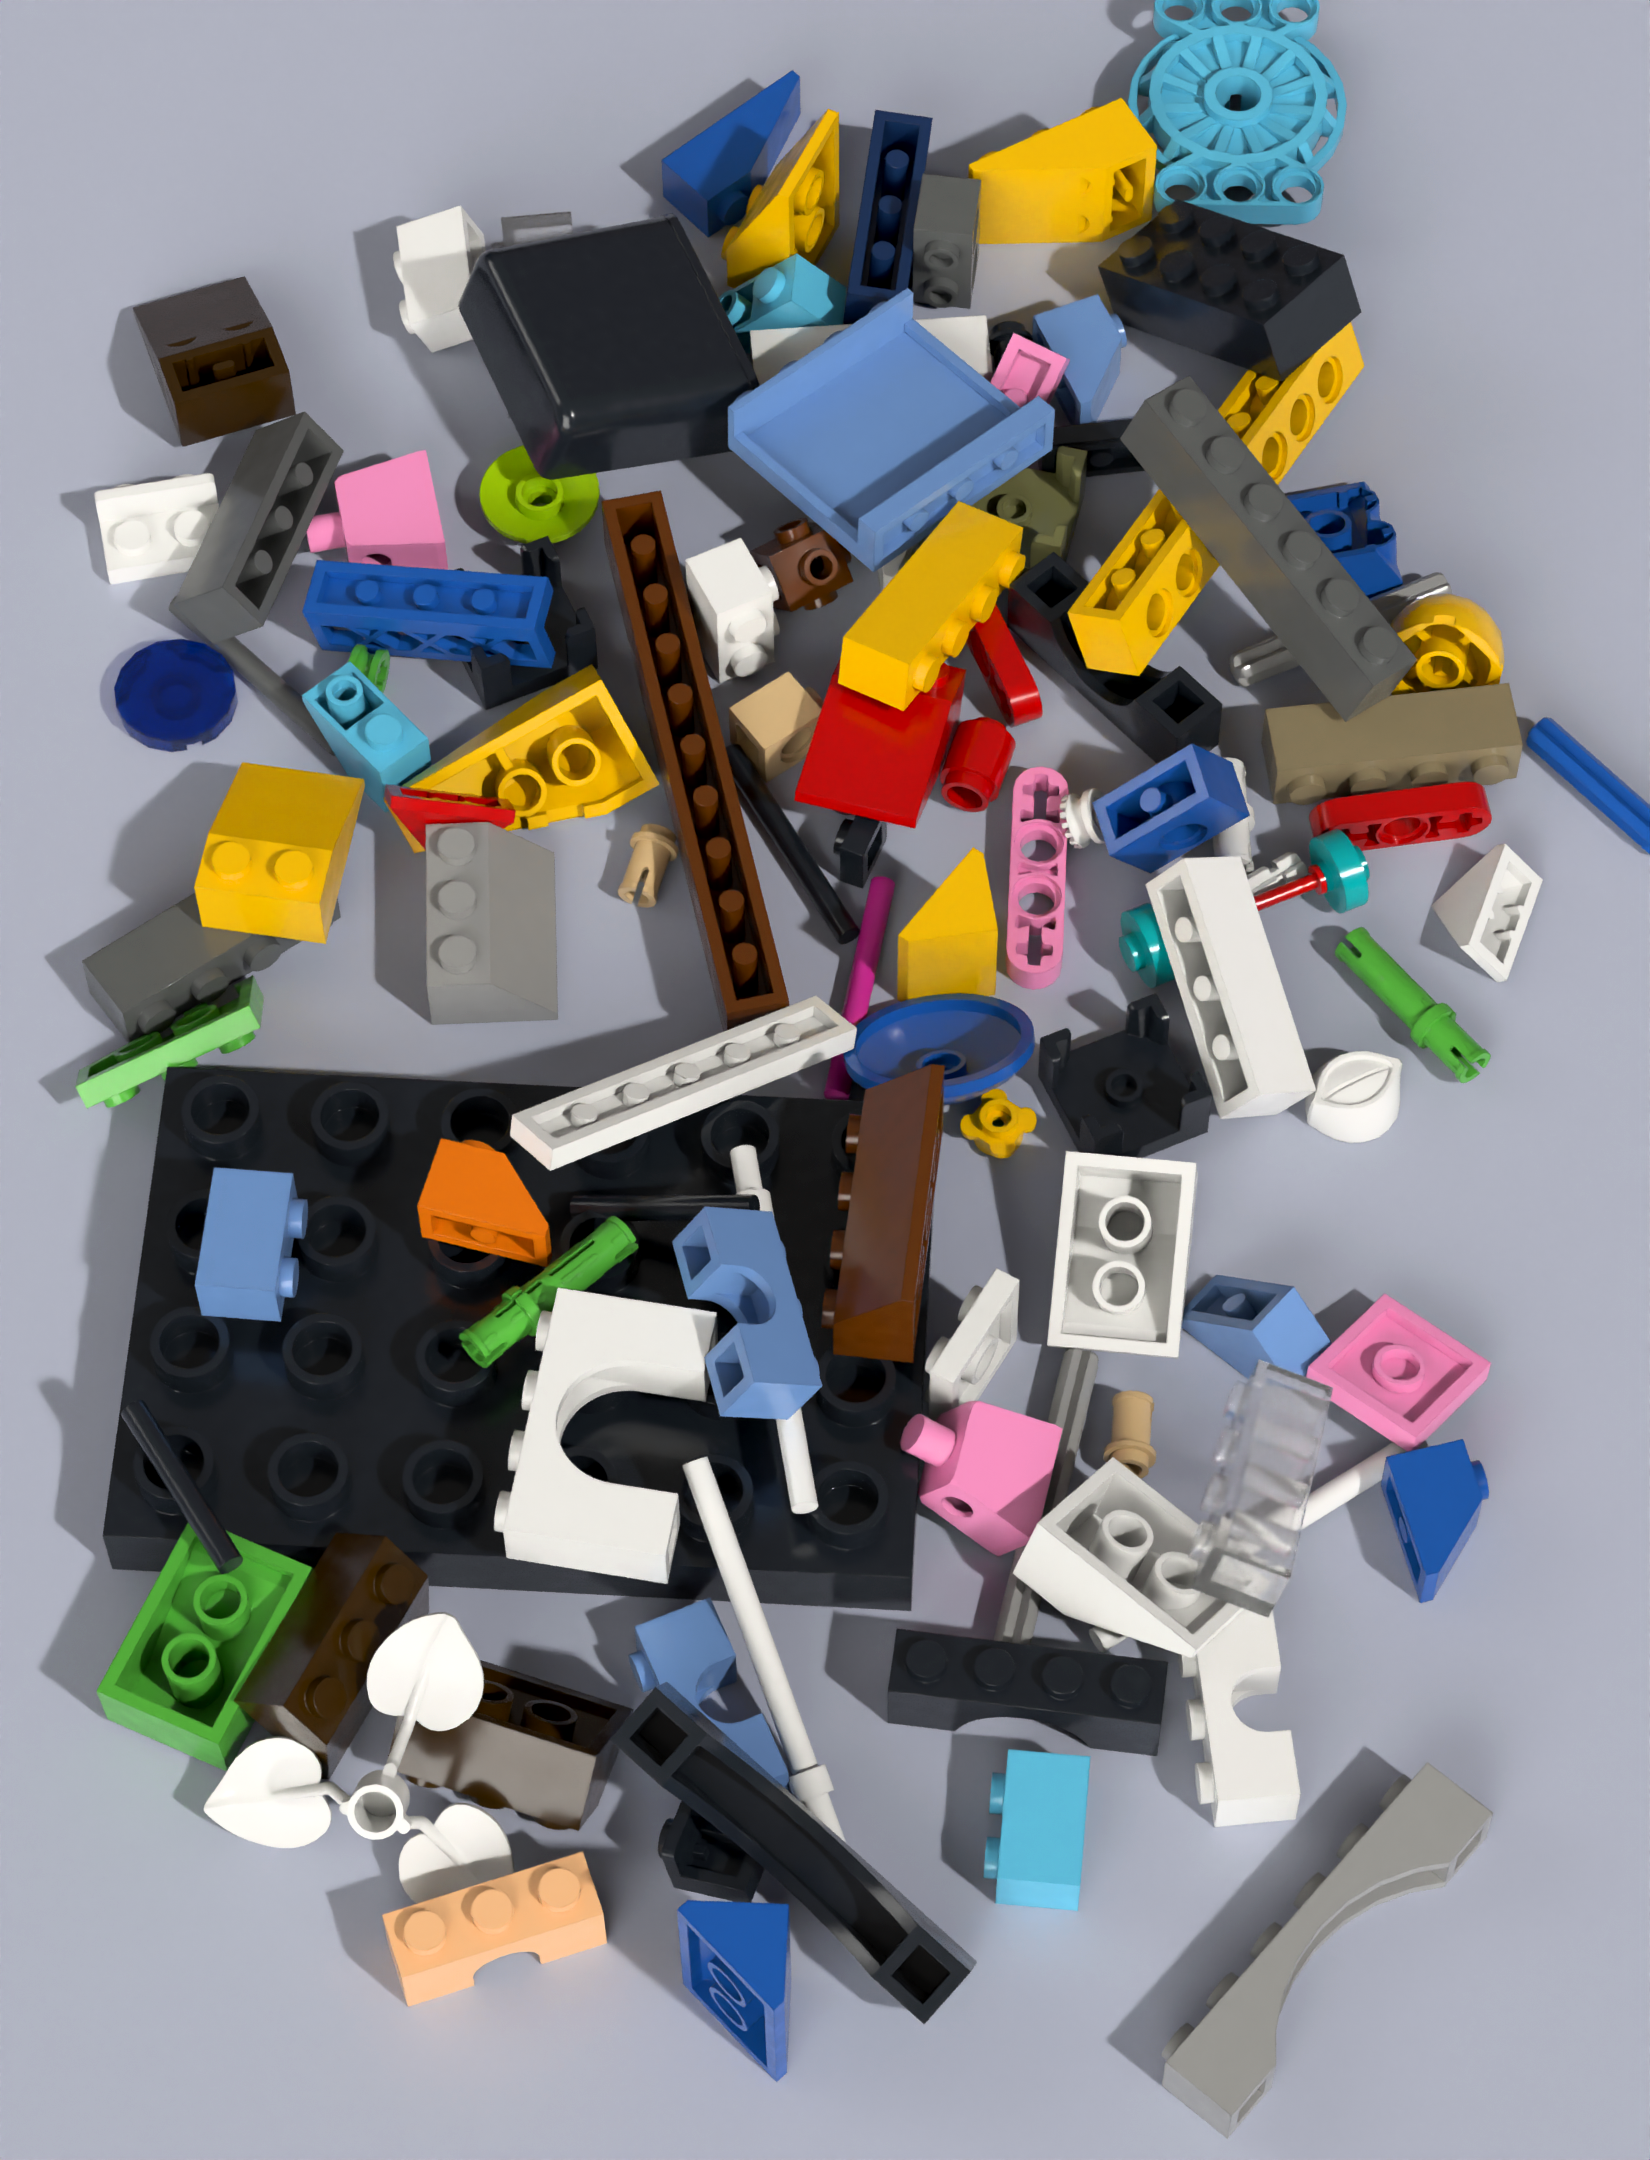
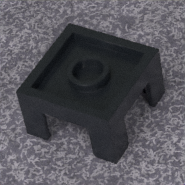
M548 536L521 546L522 574L520 575L548 577L554 590L544 626L556 652L552 668L510 665L508 657L502 653L487 658L482 647L470 648L471 662L462 661L485 710L556 685L591 664L595 670L598 669L595 626L585 607L577 609L575 613L562 587L560 560ZM463 568L455 569L459 571H464ZM454 636L458 639H464L460 636ZM513 641L517 644H529V642Z
M1157 993L1131 1002L1127 1006L1125 1030L1070 1051L1071 1032L1068 1028L1040 1038L1038 1077L1078 1152L1143 1158L1208 1132L1212 1094L1199 1071L1192 1074L1189 1084L1167 1044L1170 1019Z

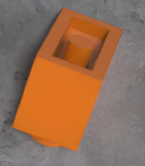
M441 1138L417 1205L422 1237L535 1265L549 1266L552 1258L549 1225L505 1153L497 1152L491 1146L476 1140H464L460 1143Z

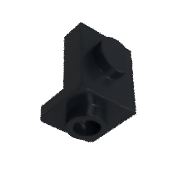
M681 1801L675 1818H668L661 1829L658 1841V1854L664 1862L674 1888L733 1902H752L764 1868L713 1824Z

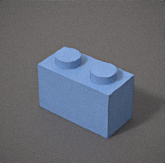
M214 1167L195 1280V1289L202 1316L281 1322L285 1297L295 1298L298 1287L299 1261L298 1258H291L294 1238L304 1239L308 1220L307 1199H298L293 1173Z

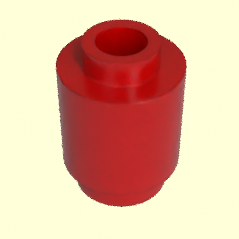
M978 717L963 721L958 725L940 774V782L943 785L941 794L950 805L967 812H981L988 807L989 802L997 799L1016 748L1014 738L1002 723L992 718Z

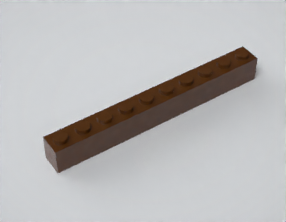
M660 490L601 501L604 544L724 1032L788 1007L789 998Z

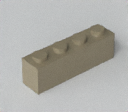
M1509 683L1391 695L1347 722L1344 721L1330 702L1265 709L1261 741L1273 804L1293 802L1298 805H1309L1328 798L1456 782H1475L1481 785L1497 784L1505 779L1517 777L1523 747Z

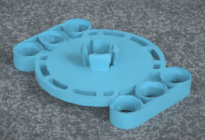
M1155 0L1153 25L1156 32L1165 39L1160 41L1140 62L1131 80L1128 107L1147 133L1154 134L1159 146L1164 150L1162 154L1157 148L1156 168L1159 170L1155 181L1154 205L1158 213L1175 201L1165 193L1167 188L1173 185H1186L1192 188L1196 195L1189 200H1184L1185 202L1250 224L1297 225L1308 223L1318 216L1322 207L1324 183L1322 177L1317 172L1333 156L1343 136L1347 108L1343 82L1333 64L1314 44L1307 41L1312 38L1317 30L1320 10L1318 0ZM1179 5L1191 9L1194 15L1186 20H1174L1168 17L1164 11L1172 6ZM1236 6L1248 10L1251 16L1244 21H1231L1225 18L1221 12L1229 7ZM1293 7L1305 11L1308 17L1301 22H1289L1282 19L1278 13L1285 8ZM1138 95L1148 97V109L1140 116L1137 106ZM1231 95H1242L1239 112L1229 110ZM1334 98L1336 119L1326 109L1327 99ZM1320 137H1328L1326 144L1313 156L1312 151L1315 149ZM1231 186H1244L1250 189L1254 196L1247 201L1237 202L1228 199L1223 192ZM1289 187H1301L1308 190L1312 194V198L1306 202L1295 203L1285 199L1281 193Z

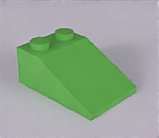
M187 1523L96 1692L108 1720L227 1771L255 1722V1719L235 1703L234 1699L313 1569L308 1565L226 1531L242 1555L243 1562L232 1572L221 1574L190 1524Z

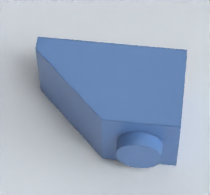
M1098 294L1033 316V342L1070 359L1054 395L1071 426L1097 422L1120 374L1121 348L1127 345L1122 321L1116 313L1109 315Z
M1215 1275L1184 1307L1182 1328L1254 1383L1292 1389L1294 1386L1305 1381L1308 1366L1332 1344L1294 1286Z

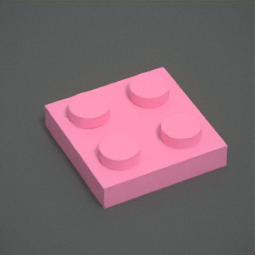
M1384 1293L1308 1366L1305 1384L1409 1452L1416 1450L1487 1380L1491 1362Z

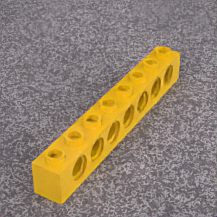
M1352 323L1347 324L1282 382L1247 370L1218 409L1219 413L1277 485L1364 368V362ZM1160 489L1067 612L1088 669L1140 676L1220 566Z

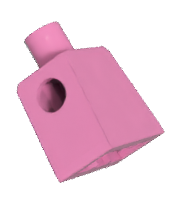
M426 450L410 453L339 476L334 481L338 512L315 515L306 532L310 553L345 547L348 562L448 570L445 539Z
M968 1401L940 1414L936 1421L922 1414L915 1415L907 1423L902 1433L900 1446L903 1451L925 1461L917 1492L920 1501L990 1553L999 1557L1027 1545L1037 1523L1041 1520L1063 1429L1055 1424L981 1401Z

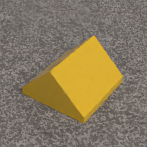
M973 847L898 934V1001L902 1002L923 996L953 993L984 996L995 995L998 927L984 853Z

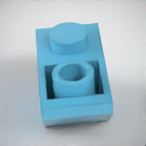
M796 253L775 266L766 268L759 275L738 287L724 292L718 298L745 352L751 354L750 331L843 325L847 287Z
M350 661L302 695L304 705L349 777L364 779V792L385 813L389 811L383 799L386 784L402 786L432 766L428 737Z

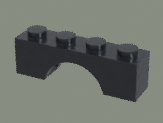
M1052 552L1009 585L1007 627L1156 764L1191 743L1207 751H1211L1218 745L1223 704L1181 666H1178L1173 671L1165 672L1147 665L1140 676L1087 668L1067 612L1089 583L1059 555Z
M897 1628L888 1686V1723L956 1731L964 1724L985 1718H1022L1063 1728L1082 1739L1089 1748L1157 1756L1168 1662Z

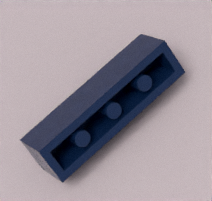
M875 110L843 324H854L866 316L876 304L890 300L909 286L913 259L914 224L922 175L926 171L933 118Z

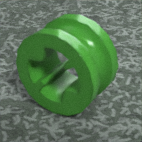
M356 644L348 662L350 661L383 693L390 667L389 651L379 648L376 653H369L366 645Z

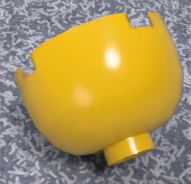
M1453 594L1428 595L1406 606L1392 620L1390 626L1417 658V661L1393 690L1392 695L1500 683L1505 662L1501 631L1487 611L1472 600Z

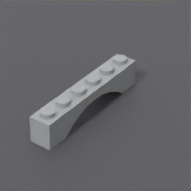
M1427 1762L1412 1780L1403 1774L1393 1783L1380 1802L1379 1807L1384 1810L1380 1817L1370 1828L1360 1823L1352 1830L1337 1852V1856L1341 1859L1339 1864L1327 1877L1319 1872L1311 1877L1294 1901L1293 1905L1298 1908V1911L1284 1927L1274 1922L1262 1933L1251 1949L1250 1955L1255 1960L1240 1977L1236 1976L1233 1972L1227 1974L1209 1996L1206 2006L1211 2010L1195 2028L1189 2023H1185L1165 2046L1161 2055L1167 2060L1164 2067L1162 2086L1227 2139L1272 2088L1276 2068V2029L1279 2015L1293 1982L1314 1952L1343 1925L1374 1906L1409 1893L1445 1887L1486 1839L1493 1812Z

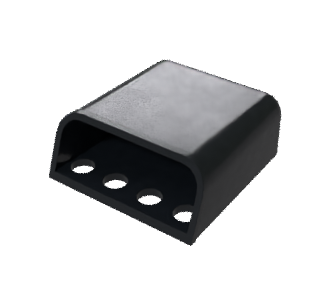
M673 213L664 214L658 218L484 251L477 259L459 300V311L535 470L543 478L555 480L733 452L728 448V406L733 404L739 395L745 391L754 390L760 384L751 362L680 221Z

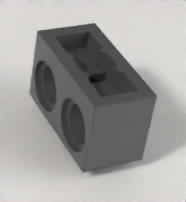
M932 174L922 175L913 236V303L930 304L938 308H971L979 257L981 180Z

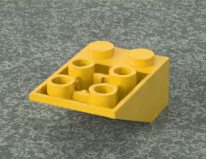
M1122 97L1101 107H1091L1080 116L1053 128L1041 129L1029 138L1005 149L988 152L977 161L969 164L968 178L981 180L979 244L1103 242L1152 220L1157 145Z

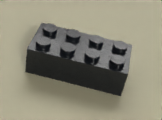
M1179 199L1164 207L1158 213V216L1132 238L1124 241L1113 254L1098 265L1112 310L1119 316L1122 324L1281 382L1361 313L1343 254Z

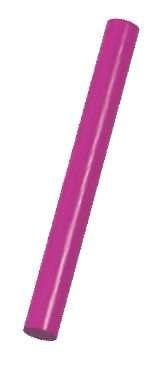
M884 876L873 877L870 882L841 1016L854 1026L867 1017L894 894L895 882ZM843 1053L831 1058L824 1090V1097L826 1099H849L853 1079L845 1068Z

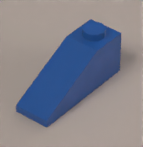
M793 70L661 160L663 197L708 238L726 225L730 226L740 221L746 214L747 204L752 191L758 184L764 185L801 114L800 76Z

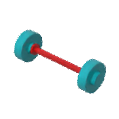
M1334 829L1311 838L1309 842L1311 865L1308 867V875L1253 896L1258 911L1311 890H1315L1318 895L1324 894L1329 905L1340 914L1365 905L1369 897L1367 880L1370 877V872L1363 852L1357 845H1353L1345 833L1339 829ZM1145 903L1122 912L1120 922L1123 936L1119 937V947L1128 968L1132 972L1137 971L1143 982L1150 988H1155L1175 980L1152 905Z

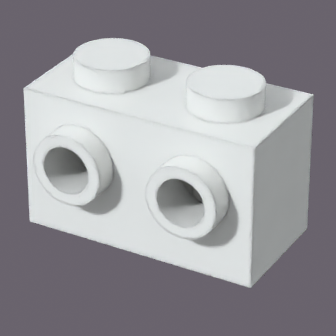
M461 205L396 226L399 250L394 252L393 261L397 275L404 285L405 299L400 301L399 310L408 333L411 335L416 333L432 353L473 340L459 311L458 304L477 259L486 251L482 231Z
M742 538L686 559L687 596L701 652L719 684L738 676H751L759 672L765 665L775 662L774 636L780 634V628L773 610V602L779 599V592L769 568L765 565L758 568Z

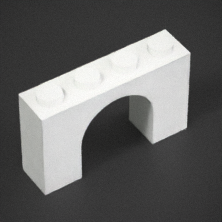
M564 1288L557 1289L553 1311L542 1310L538 1321L535 1348L538 1351H543L539 1371L528 1370L524 1382L522 1410L530 1411L525 1431L515 1430L511 1439L508 1470L516 1471L512 1491L500 1492L495 1510L494 1531L503 1532L507 1558L668 1584L680 1527L678 1494L595 1479L579 1470L567 1458L560 1442L565 1427L573 1415L591 1400L608 1393L639 1391L706 1402L710 1377L704 1357L718 1343L717 1312Z

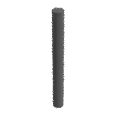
M177 596L172 599L169 604V611L325 750L332 756H335L304 705L302 696L235 636L213 644L173 606Z

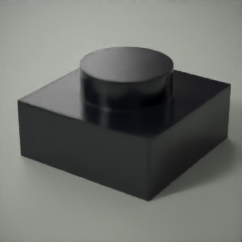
M858 815L855 816L854 820L847 818L843 820L833 847V853L840 855V881L862 889L864 888L886 842L887 822Z

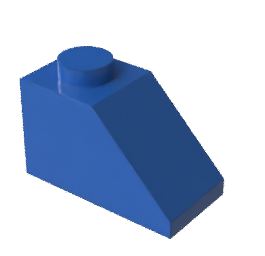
M1463 1439L1387 1456L1385 1460L1381 1488L1420 1603L1434 1599L1477 1526L1482 1501L1489 1497L1488 1482L1484 1468L1479 1460L1470 1461Z

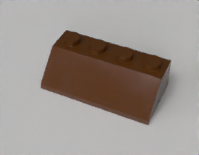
M931 1064L866 1089L862 1115H849L846 1153L856 1154L854 1172L842 1171L838 1211L848 1212L846 1230L834 1229L830 1269L840 1270L838 1289H825L821 1324L822 1328L833 1329V1354L913 1363L943 1134L944 1065Z

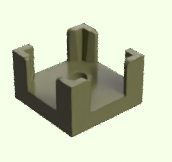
M1061 446L1057 451L1056 473L1025 468L971 505L1023 527L1020 554L1025 555L1026 562L1022 575L1052 552H1055L1066 562L1085 495L1088 451Z

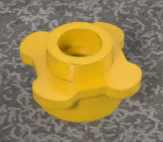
M993 1089L982 1094L981 1105L973 1114L963 1116L960 1122V1131L966 1139L973 1140L977 1148L983 1153L1004 1159L1012 1156L1019 1148L1024 1133H1030L1035 1129L1037 1118L1032 1109L1016 1106L1007 1100V1095L1003 1090ZM995 1120H1002L1004 1125L1002 1127H995L992 1123Z

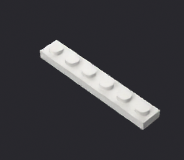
M813 996L512 1115L510 1136L551 1171L854 1049L857 1028L819 997Z

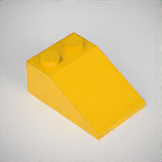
M827 109L775 166L765 185L758 184L752 191L747 204L745 219L739 228L733 226L729 230L723 243L721 257L727 261V286L736 288L759 275L766 268L773 267L796 253L813 265H817L840 225L839 112Z
M242 762L208 832L194 885L202 927L326 944L365 788L364 779Z

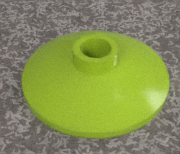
M524 445L513 448L494 460L486 470L480 485L481 508L489 524L503 536L524 544L548 536L552 543L574 536L591 521L598 508L600 499L599 482L596 473L555 480L543 478L535 470ZM537 503H546V504H547V505H544V506H534V505L537 504Z

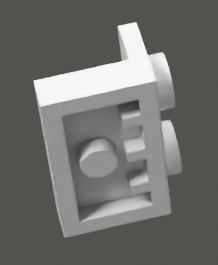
M183 474L168 480L137 485L122 484L112 489L95 492L94 497L110 585L189 572L219 508L213 474Z

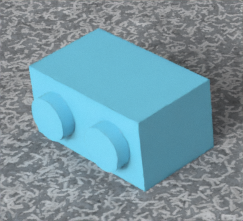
M1008 1749L1006 1773L992 1772L989 1814L1002 1815L1001 1837H987L983 1878L997 1879L995 1904L1078 1911L1091 1756Z

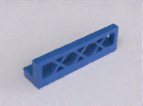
M317 560L302 610L321 649L325 651L352 652L356 644L366 645L369 653H376L381 648L388 650L390 656L471 662L470 648L479 646L483 648L487 658L502 653L508 657L510 665L552 668L556 653L544 628L554 591L548 577ZM334 627H345L349 630H337ZM397 632H403L407 635H401ZM454 636H460L464 639H458ZM513 641L529 642V644H517Z

